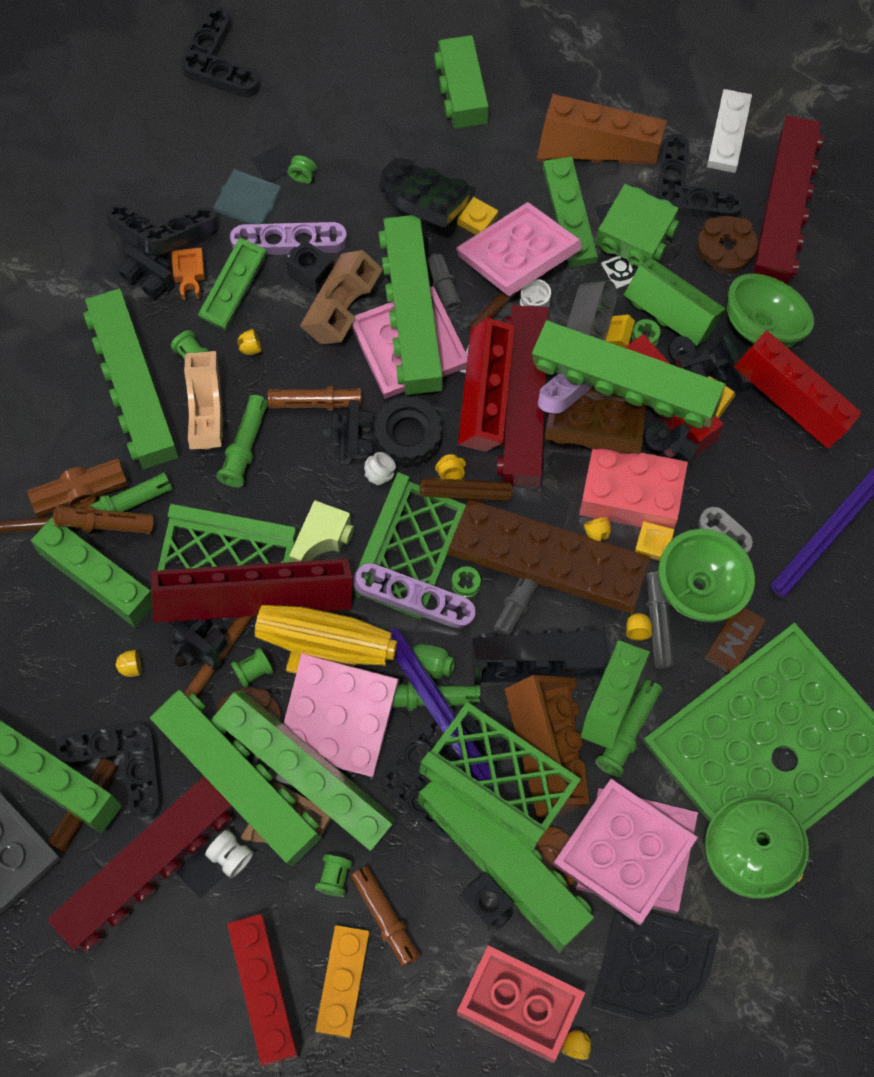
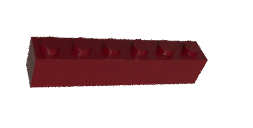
M789 115L785 117L780 133L752 273L773 277L787 285L791 276H797L800 259L795 258L796 251L801 252L805 234L800 233L801 226H806L810 211L809 208H805L806 201H811L814 184L809 183L810 177H815L819 164V159L814 158L815 152H820L824 135L819 134L821 124L819 121Z
M512 305L511 317L505 316L504 323L514 325L515 330L503 443L498 445L504 446V456L497 457V475H503L502 482H510L512 487L540 488L544 411L539 408L538 399L540 389L545 385L546 373L537 369V365H534L532 352L546 320L548 321V307Z
M348 558L150 571L154 623L258 616L262 605L306 607L320 611L351 609L353 578Z
M203 776L46 920L73 951L79 955L84 951L86 953L91 952L102 942L103 938L101 935L111 926L113 928L120 926L129 916L127 911L137 902L142 904L155 893L156 889L154 887L163 878L168 880L173 877L182 867L180 863L189 854L194 856L199 853L207 844L206 838L215 830L220 832L233 820L231 815L235 813L233 806Z

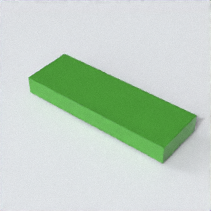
M241 237L238 239L198 313L200 319L225 331L227 330L268 254L266 249Z

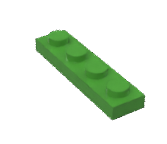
M572 156L543 161V171L556 223L580 239L582 246L580 251L566 259L567 267L597 263L598 256Z

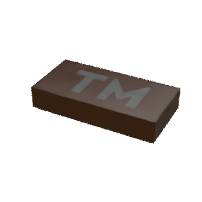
M744 607L738 614L727 620L704 659L730 673L739 666L766 620Z

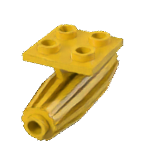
M262 605L255 625L254 634L256 638L291 651L286 672L294 674L297 673L301 654L354 667L356 664L385 666L388 659L394 660L397 648V641L392 640V633L356 618L306 607Z

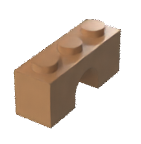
M363 250L341 254L301 322L300 327L319 344L342 342L355 319V316L347 310L349 305L358 296L370 293L383 269Z

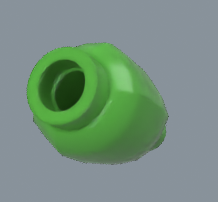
M419 644L412 648L431 678L440 679L444 676H452L455 668V658L450 657L445 649L425 644Z

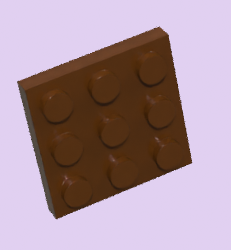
M591 388L565 411L549 413L545 439L553 440L558 444L573 443L584 445L591 449L605 448L616 450L623 454H640L646 405L635 406L625 401V397L614 393L612 395H605L598 392L595 388Z

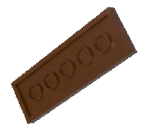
M470 499L467 501L448 549V555L515 577L530 579L537 584L633 614L651 558L650 556L597 541L584 535Z

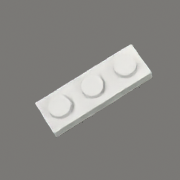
M723 90L707 163L708 168L736 172L752 94Z

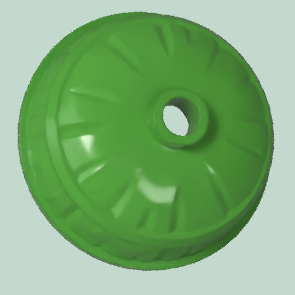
M745 274L737 277L729 287L727 303L729 319L734 328L752 343H755L768 330L788 348L796 342L805 339L812 331L814 317L809 305L798 292L782 281L762 274Z
M694 529L681 533L666 546L659 561L658 576L665 597L678 612L688 618L704 622L727 620L738 614L747 605L753 594L755 574L749 556L735 540L721 532L710 529ZM693 582L700 583L703 590L697 589Z
M750 795L739 797L726 803L713 816L705 835V853L712 872L729 890L747 898L766 899L786 892L800 879L807 865L809 844L802 823L788 807L772 798ZM757 835L766 836L768 845H759L756 839Z

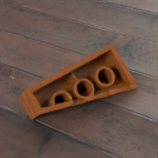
M552 94L536 162L572 156L573 160H591V163H602L603 160H617L618 164H656L667 120Z
M532 675L504 690L516 735L581 779L556 816L560 817L589 805L585 763L579 759L578 752L580 747L583 746V741L580 738L581 734L576 732L575 717L580 716L579 705L573 702L572 691L577 689L576 678ZM530 756L522 757L526 774L539 772L535 759ZM543 765L544 771L550 770ZM558 775L546 777L549 795L564 792L570 784ZM540 778L528 780L532 797L543 796ZM558 800L551 801L552 808L555 806ZM545 802L533 803L537 817L548 816Z

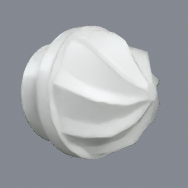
M377 452L373 456H369L365 461V477L368 478L369 482L381 485L393 478L396 464L387 454Z

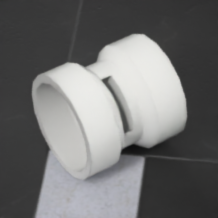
M535 279L521 288V306L548 307L549 311L551 289L545 281Z
M229 830L222 832L205 853L213 863L218 862L222 866V871L229 878H233L240 873L254 854L246 845L241 846L237 842L236 836Z

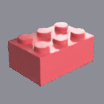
M592 449L579 515L596 519L608 517L611 522L642 527L643 521L674 529L678 520L688 462L646 453L623 454L612 449Z
M488 945L457 1010V1016L554 1063L585 992Z

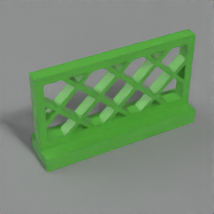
M398 472L358 569L368 563L379 566L381 564L382 567L395 572L407 567L411 578L418 580L412 565L428 560L433 572L430 577L419 581L434 586L466 505L451 498L423 497L427 507L412 512L407 498L410 492L421 496L419 485L408 481V476ZM446 506L457 511L452 521L441 524L435 509ZM404 508L406 515L400 517ZM430 512L436 527L421 532L415 517ZM409 520L415 535L400 540L396 531V525ZM450 527L449 532L446 535L444 529ZM439 532L444 543L443 547L430 552L424 537ZM393 536L395 543L389 544L391 537ZM419 540L425 555L409 560L403 545ZM398 547L404 563L389 568L384 554L386 551ZM439 555L435 564L433 557ZM370 572L365 576H361V578L366 580L365 585L368 587L374 581ZM352 581V596L360 598L361 595L365 598H368L377 603H380L394 610L402 612L406 615L421 620L422 616L362 595L361 593L357 592V590L354 588ZM393 583L391 586L393 596L403 599L401 593L407 591L406 587L398 589L396 583ZM429 593L423 594L421 597L424 608H426L431 594Z
M170 504L168 511L169 523L158 570H166L168 563L177 557L181 559L186 569L190 568L182 554L197 544L207 558L192 568H202L208 563H211L212 567H217L213 560L228 550L237 561V565H247L259 556H261L265 564H268L269 562L264 553L274 546L286 548L284 560L280 563L290 562L289 555L299 533L296 527ZM176 528L189 530L194 540L178 549L173 541ZM194 531L201 532L203 534L197 537ZM211 535L220 536L225 546L209 555L201 542ZM225 537L233 538L234 540L228 543ZM243 540L251 542L257 551L243 561H240L232 548ZM256 543L265 544L266 546L260 549ZM171 547H173L175 552L170 555Z
M468 702L460 710L433 749L423 758L419 773L532 851L538 845L542 836L581 780ZM468 714L480 722L482 733L463 736L461 723ZM486 727H488V728L491 729L492 731H491V732H487ZM457 730L458 737H452L454 732ZM503 737L509 743L510 752L492 755L488 738ZM483 739L487 756L468 759L465 742ZM460 743L463 760L449 762L439 753L445 745ZM515 746L522 751H515ZM532 757L537 761L539 772L520 775L517 758ZM512 759L515 776L496 779L493 761ZM488 762L490 780L477 781L471 777L469 765ZM543 765L550 770L544 771ZM464 766L465 772L458 767ZM558 775L570 783L564 792L549 795L546 777ZM540 778L544 795L525 798L522 781ZM516 782L520 799L506 801L500 797L498 785ZM487 786H493V791L487 788ZM558 800L555 806L552 808L551 801ZM545 802L548 816L542 824L529 817L527 804ZM520 805H521L522 811H520V810H519L518 808H516L515 806H520Z

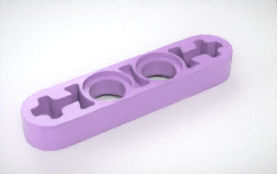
M335 222L243 224L235 227L230 234L233 249L240 237L248 236L247 241L266 249L267 255L288 254L291 249L301 244L295 240L301 233L311 235L312 239L309 243L325 253L340 252L347 244L345 228L343 225ZM271 234H278L282 237L278 244L273 245L266 242V238ZM317 234L321 235V242H317ZM331 234H337L336 241H330ZM257 235H260L261 244H257Z
M372 563L364 564L353 576L354 588L362 595L449 627L463 628L473 621L475 617V607L469 599ZM370 572L372 573V579L379 583L388 578L383 587V593L379 591L383 585L372 583L368 587L365 585L366 580L361 578V576H365ZM399 582L405 585L407 589L406 598L398 599L393 596L391 592L393 583ZM429 593L436 598V609L428 610L424 608L421 602L423 594ZM444 606L450 609L461 606L462 613L466 614V616L458 620L456 619L457 613L447 609L443 612V615L440 612Z

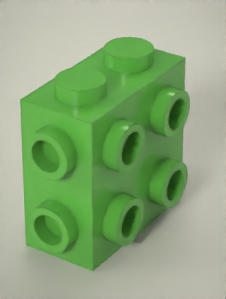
M624 184L598 229L596 245L601 247L606 253L616 254L627 259L635 266H639L650 259L660 261L667 247L664 244L667 237L673 238L679 227L680 222L676 220L679 208L673 206L667 200H660L647 194L640 188Z

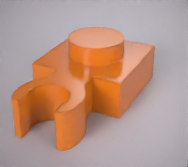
M202 248L171 251L173 277L175 283L182 282L180 284L182 299L186 300L185 293L190 289L195 290L197 299H200L201 291L197 281L205 280Z

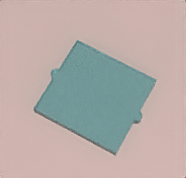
M234 169L226 185L221 187V194L213 209L216 212L248 224H263L269 211L274 210L273 204L281 187Z

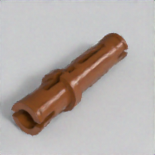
M327 386V389H268L269 409L327 408L328 411H334L335 408L348 407L350 400L359 401V408H362V388L334 389V386Z
M56 506L53 513V524L57 527L82 528L83 531L91 532L92 529L151 534L153 516L152 514L103 511L94 509L93 506H84V508Z
M363 867L362 873L358 870L350 876V879L354 882L382 933L380 936L384 942L388 941L400 962V966L402 968L407 967L409 962L411 964L414 963L421 955L417 952L405 931L407 929L405 922L399 921L371 873L370 867Z

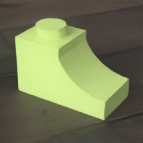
M314 500L289 555L290 562L311 561L319 554L334 550L340 552L343 543L348 544L353 535L354 526L351 525L350 513Z

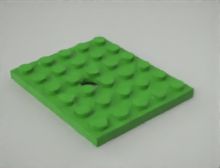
M796 623L785 629L643 740L646 747L709 823L716 812L726 803L739 797L758 795L772 798L784 804L798 817L805 831H807L874 777V712ZM777 748L791 749L797 757L795 769L788 772L777 769L772 762L773 751ZM757 835L758 844L767 846V837Z

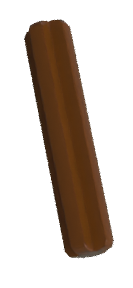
M422 478L419 484V492L423 497L508 501L513 493L510 482Z
M102 758L88 779L105 790L117 771V766L113 762ZM67 811L50 837V845L64 852L84 822Z

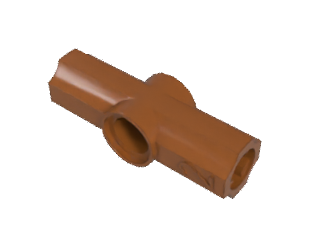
M115 459L89 469L84 467L71 468L60 475V479L27 491L31 505L38 518L54 512L56 506L83 508L92 504L97 496L128 486L119 459Z

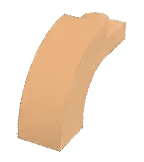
M216 351L185 354L184 372L189 407V449L221 447L223 411Z

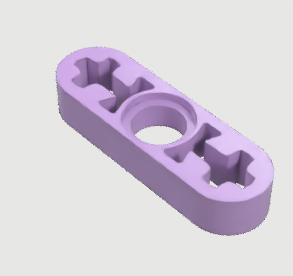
M558 374L540 389L538 406L543 411L549 413H561L593 386L584 382L582 385L574 384L568 381L564 375Z

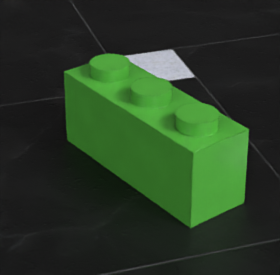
M473 35L439 40V52L434 53L436 70H441L442 76H439L441 94L446 93L447 100H444L446 118L451 117L454 129L488 124V102Z
M654 259L639 265L624 293V296L630 299L636 308L646 310L655 317L659 324L672 328L680 336L688 337L696 346L710 337L726 308Z
M618 640L587 712L580 738L611 750L613 749L642 679L650 651Z

